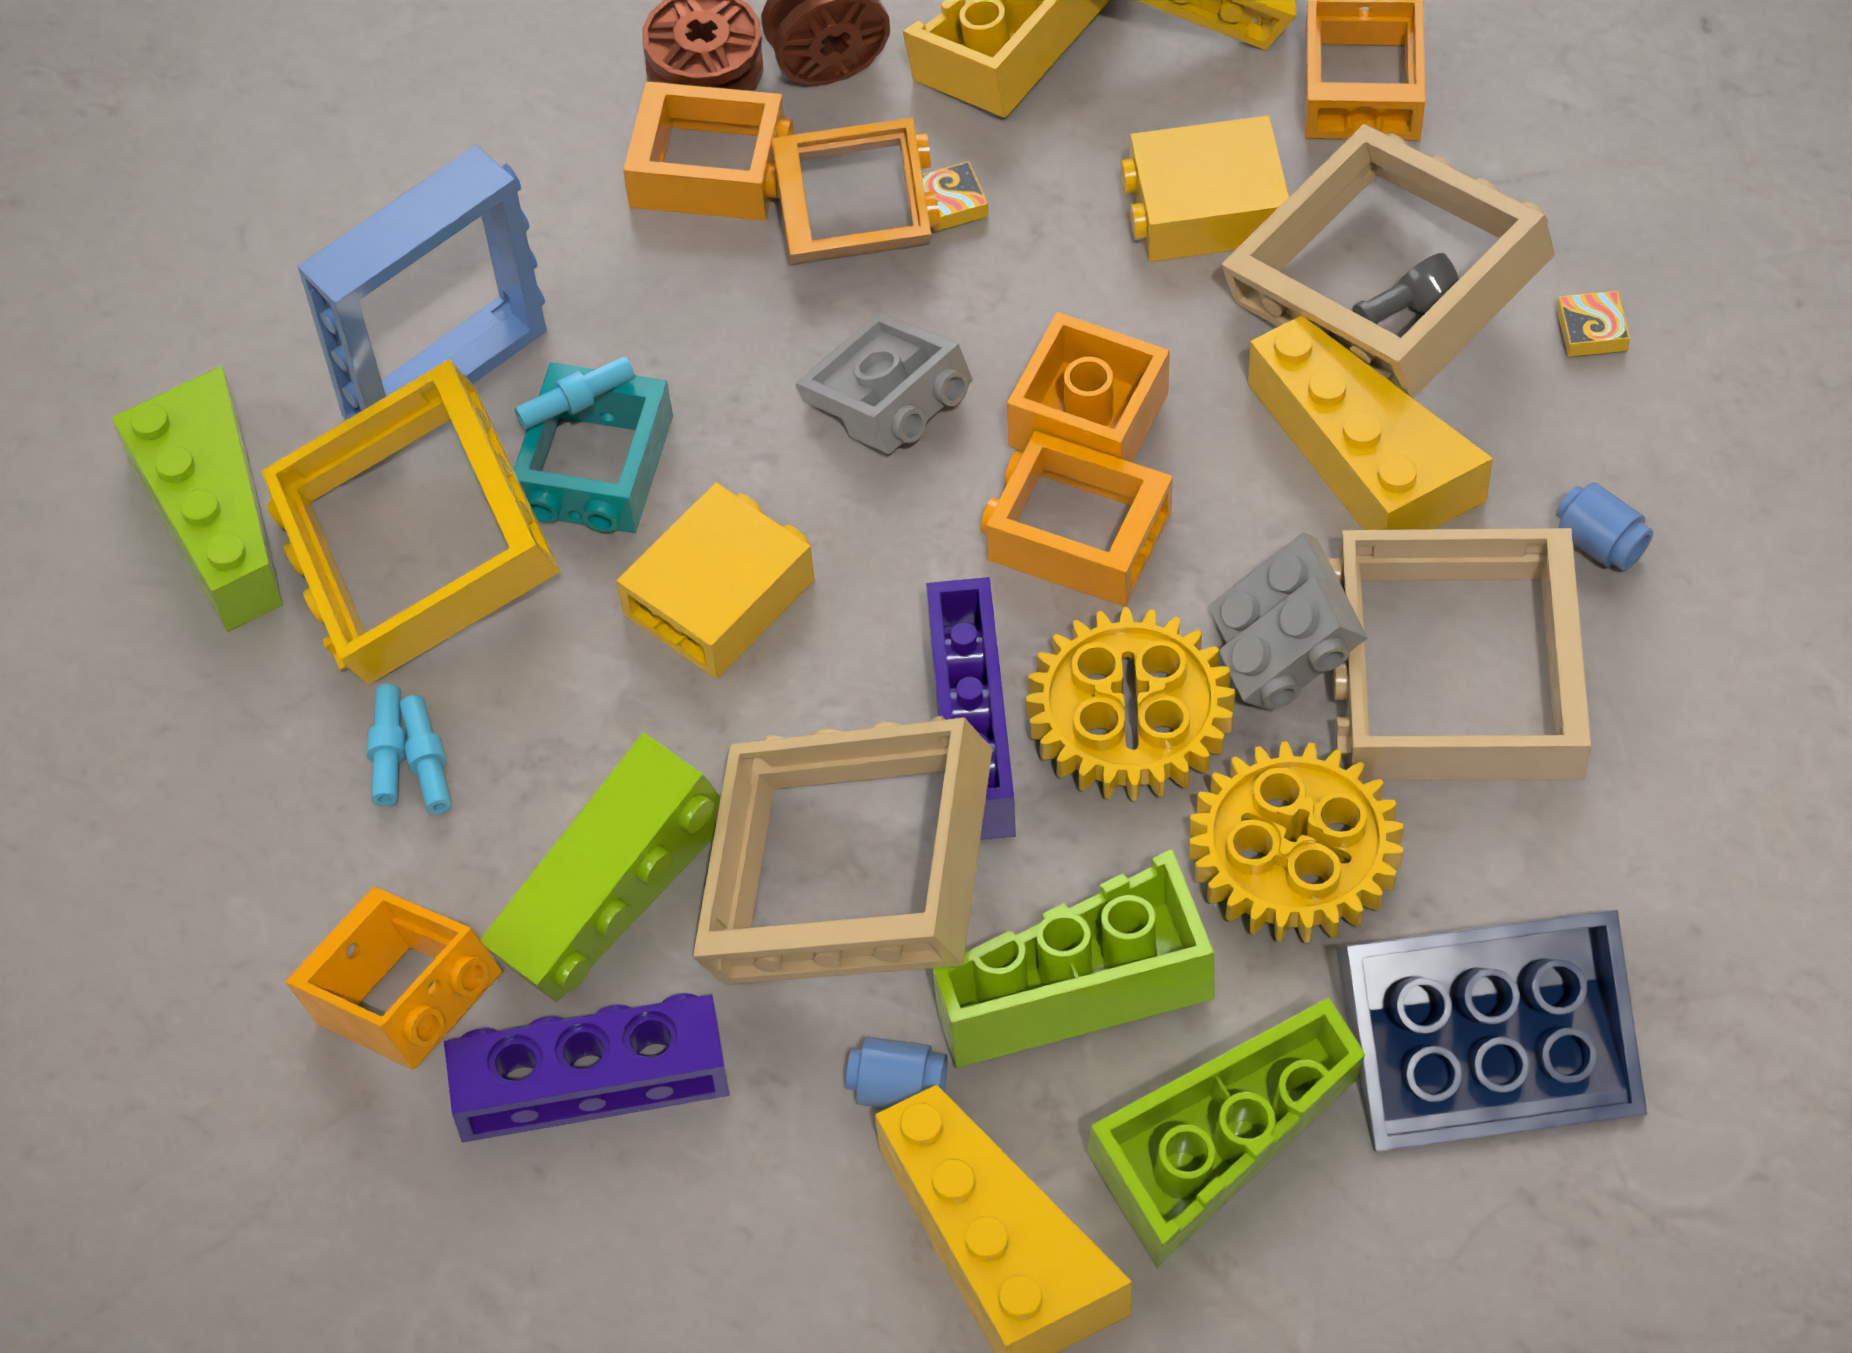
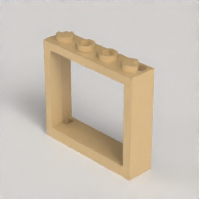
M1363 124L1221 266L1236 304L1277 327L1301 315L1410 397L1414 398L1550 261L1555 252L1547 225L1548 219L1536 205L1528 201L1521 203L1499 192L1489 181L1483 178L1474 179L1454 169L1443 158L1436 155L1430 157L1408 146L1402 138L1390 133L1386 135ZM1376 176L1500 238L1401 338L1280 272Z
M1572 529L1342 530L1340 558H1328V561L1363 629L1361 581L1541 579L1554 735L1370 736L1365 642H1362L1349 652V657L1343 664L1333 669L1334 700H1346V717L1336 718V749L1341 751V755H1348L1349 768L1360 761L1364 763L1363 780L1584 779L1591 750V737Z
M943 716L935 717L929 722L902 725L893 722H881L867 729L849 731L821 729L816 731L814 735L787 738L767 735L766 740L730 744L693 957L724 985L963 966L992 748L965 717L945 720ZM945 771L925 912L751 928L774 789Z

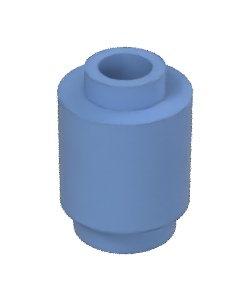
M1596 482L1589 484L1584 489L1580 486L1574 487L1564 497L1556 512V516L1561 519L1558 528H1571L1573 544L1607 568L1615 565L1622 571L1630 569L1646 551L1654 534V531L1644 524L1645 517Z
M866 1037L862 1050L851 1049L846 1070V1089L857 1091L858 1105L889 1108L936 1084L945 1092L948 1056L947 1054L932 1052V1046L927 1044Z

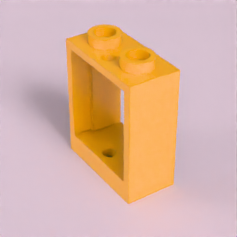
M1307 0L1305 29V138L1349 139L1363 124H1366L1386 135L1390 133L1395 134L1403 140H1421L1425 109L1423 0ZM1362 7H1368V8H1370V9H1368V10H1361L1360 8H1362ZM1321 44L1405 46L1406 84L1321 82Z
M646 81L623 169L629 207L766 221L771 198H780L772 138L794 134L793 119L784 117L782 94ZM672 128L758 136L750 171L664 163Z
M913 117L772 138L790 264L930 243V227L940 226V214L936 192H925L922 169L931 168L928 137L926 133L916 134ZM899 146L912 226L812 240L800 160Z
M1034 430L1024 452L1016 450L1009 461L1004 480L1006 487L1000 499L992 497L984 510L980 531L986 534L988 561L1126 607L1172 512L1173 476ZM1040 476L1131 506L1109 552L1017 522Z
M374 886L285 983L317 1025L414 1071L497 979L502 970L472 928ZM354 944L353 953L347 957V949L350 945ZM410 948L434 958L431 964L382 1017L357 1006ZM435 980L432 986L428 989L430 983Z

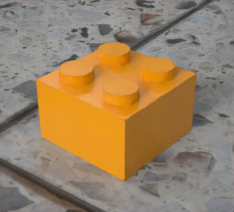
M1056 312L1007 401L1008 446L1024 451L1035 430L1133 463L1169 394L1170 350Z

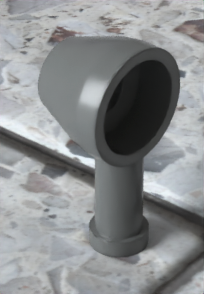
M1445 253L1432 255L1408 271L1399 281L1398 285L1367 302L1364 300L1353 305L1352 311L1377 325L1378 322L1409 305L1424 315L1459 280L1457 271Z

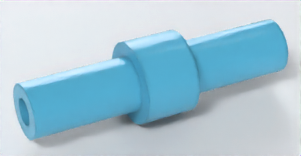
M623 356L585 375L577 371L556 381L555 389L515 407L514 411L522 428L527 430L565 411L573 415L594 405V397L634 379L635 374L630 362Z
M381 684L375 688L374 726L367 732V758L373 762L372 802L379 806H391L398 801L399 763L405 759L404 744L406 743V732L400 727L399 703L401 689L394 684Z
M411 695L405 697L399 703L408 737L404 744L405 755L410 772L418 775L427 812L430 814H441L452 807L443 768L447 764L446 754L441 737L433 733L424 698L420 695Z

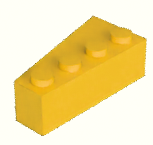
M946 0L940 4L942 13L927 24H923L918 20L903 31L913 80L1006 118L1109 0Z
M1301 315L1250 341L1248 386L1363 530L1435 529L1487 501L1493 458Z
M937 1084L875 1114L879 1150L993 1353H1057L1132 1315V1281Z

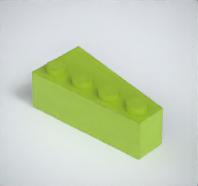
M222 365L112 416V422L129 464L225 630L229 632L282 606L283 602L263 525L258 496L253 483L239 416Z
M643 732L482 935L480 941L500 962L557 1003L567 992L573 991L583 982L593 964L714 838L721 799L720 795L703 773Z
M1173 848L1152 858V867L1130 878H1127L1122 873L1100 884V893L1071 908L1062 903L1042 913L1041 923L1017 935L1009 930L965 952L963 966L933 968L938 1016L956 1068L1215 999L1214 951Z
M1329 997L1091 1125L1086 1151L1156 1268L1356 1081L1366 1054Z

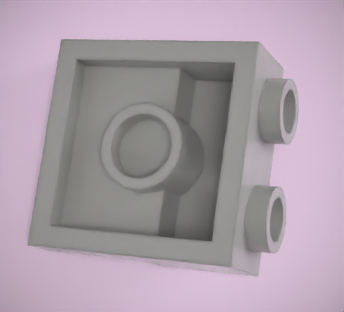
M879 311L795 384L804 402L842 418L850 437L890 454L905 442L913 443L923 435L927 421L940 409L947 405L955 406L959 404L966 396L968 386L973 379L958 343Z
M1302 532L1209 605L1227 643L1219 649V652L1226 667L1230 668V675L1242 700L1271 712L1275 708L1283 707L1294 701L1304 686L1323 672L1343 664L1349 657V652L1368 639L1318 539L1305 532Z

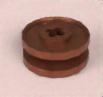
M664 0L650 12L642 28L648 82L755 91L764 73L760 20L751 6L743 0Z
M766 0L761 13L762 30L766 40L774 49L775 59L779 67L789 79L804 85H828L852 77L874 61L883 51L890 35L889 15L879 0Z

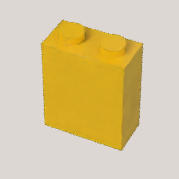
M1269 115L1130 134V158L1120 160L1124 193H1134L1137 203L1130 205L1133 236L1135 240H1145L1149 262L1234 251L1289 198Z
M715 482L616 581L623 615L709 675L718 679L803 593L815 578L811 545L798 529L791 525L781 526L763 514L761 508L750 497L742 493L735 495Z

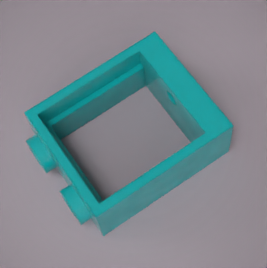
M550 362L538 396L555 389V382L579 371L582 375H585L595 369ZM635 375L634 379L594 397V405L573 415L565 411L527 429L514 471L537 521L546 523L562 521L586 525L600 532L617 530L636 534L673 418L667 380ZM560 418L635 430L618 484L542 471Z

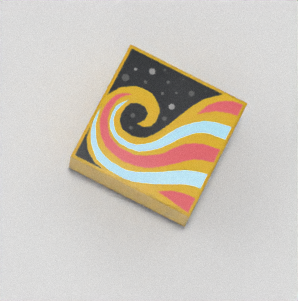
M969 161L922 174L925 192L935 191L938 201L940 226L931 227L933 232L989 217L988 202Z
M1619 291L1559 296L1557 314L1568 357L1628 351L1630 336Z

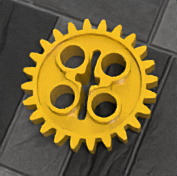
M1124 607L1120 615V622L1111 623L1103 611H1098L1096 628L1090 630L1085 624L1075 620L1073 621L1072 641L1064 636L1055 634L1052 637L1053 654L1046 652L1038 653L1037 672L1029 673L1028 693L1030 695L1026 696V716L1030 717L1031 739L1040 740V757L1042 760L1058 757L1057 775L1060 778L1069 775L1075 770L1079 771L1080 790L1085 791L1095 780L1103 782L1104 798L1110 799L1117 786L1122 785L1127 786L1131 800L1137 801L1141 785L1149 784L1158 797H1163L1165 779L1171 777L1178 785L1186 788L1189 786V766L1206 774L1209 771V753L1222 755L1224 752V734L1232 732L1233 712L1231 711L1234 710L1235 689L1229 688L1230 668L1219 666V649L1217 646L1201 650L1202 631L1199 629L1182 637L1180 635V618L1174 617L1163 628L1156 625V612L1153 609L1148 611L1142 622H1134L1129 607ZM1126 657L1132 658L1135 666L1138 747L1134 750L1126 747L1122 660ZM1155 672H1166L1169 673L1171 676L1159 678L1154 677L1150 674ZM1092 674H1102L1107 676L1106 678L1099 680L1087 678L1088 675ZM1166 726L1175 730L1173 732L1160 733L1152 729ZM1102 728L1107 729L1111 732L1103 735H1095L1089 733L1088 731L1091 729Z
M1288 742L1281 743L1279 758L1273 759L1269 757L1261 746L1255 747L1254 765L1248 766L1236 756L1231 759V778L1214 772L1211 775L1212 793L1199 792L1197 796L1198 813L1191 814L1189 834L1193 837L1189 839V859L1197 860L1195 862V881L1210 882L1207 890V901L1210 904L1228 898L1226 919L1229 922L1237 919L1244 913L1251 915L1249 933L1253 935L1267 922L1274 924L1276 941H1283L1289 927H1298L1304 943H1310L1313 926L1322 925L1326 933L1332 938L1338 935L1339 918L1341 917L1345 918L1352 925L1359 927L1362 925V905L1378 911L1382 905V890L1393 891L1397 874L1395 868H1401L1404 848L1398 844L1402 843L1404 827L1403 823L1394 821L1397 809L1396 801L1381 800L1384 782L1381 779H1376L1363 784L1364 763L1360 761L1344 770L1340 768V750L1336 749L1325 761L1317 759L1315 743L1310 742L1305 748L1302 757L1293 756ZM1282 799L1291 804L1285 807H1276L1268 804L1267 801ZM1341 823L1346 824L1352 829L1339 832L1328 828L1327 825ZM1254 850L1261 852L1265 856L1252 860L1244 858L1239 853ZM1305 875H1316L1325 879L1326 882L1313 885L1302 881L1300 878Z

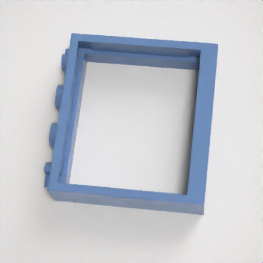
M477 144L297 266L339 408L346 420L448 359H451L473 384L547 332L542 310L545 299L537 285L534 269L537 267V260L529 248L526 231L529 229V222L521 209L518 191L521 190L520 181L507 163L501 167ZM481 216L499 297L381 379L359 300Z

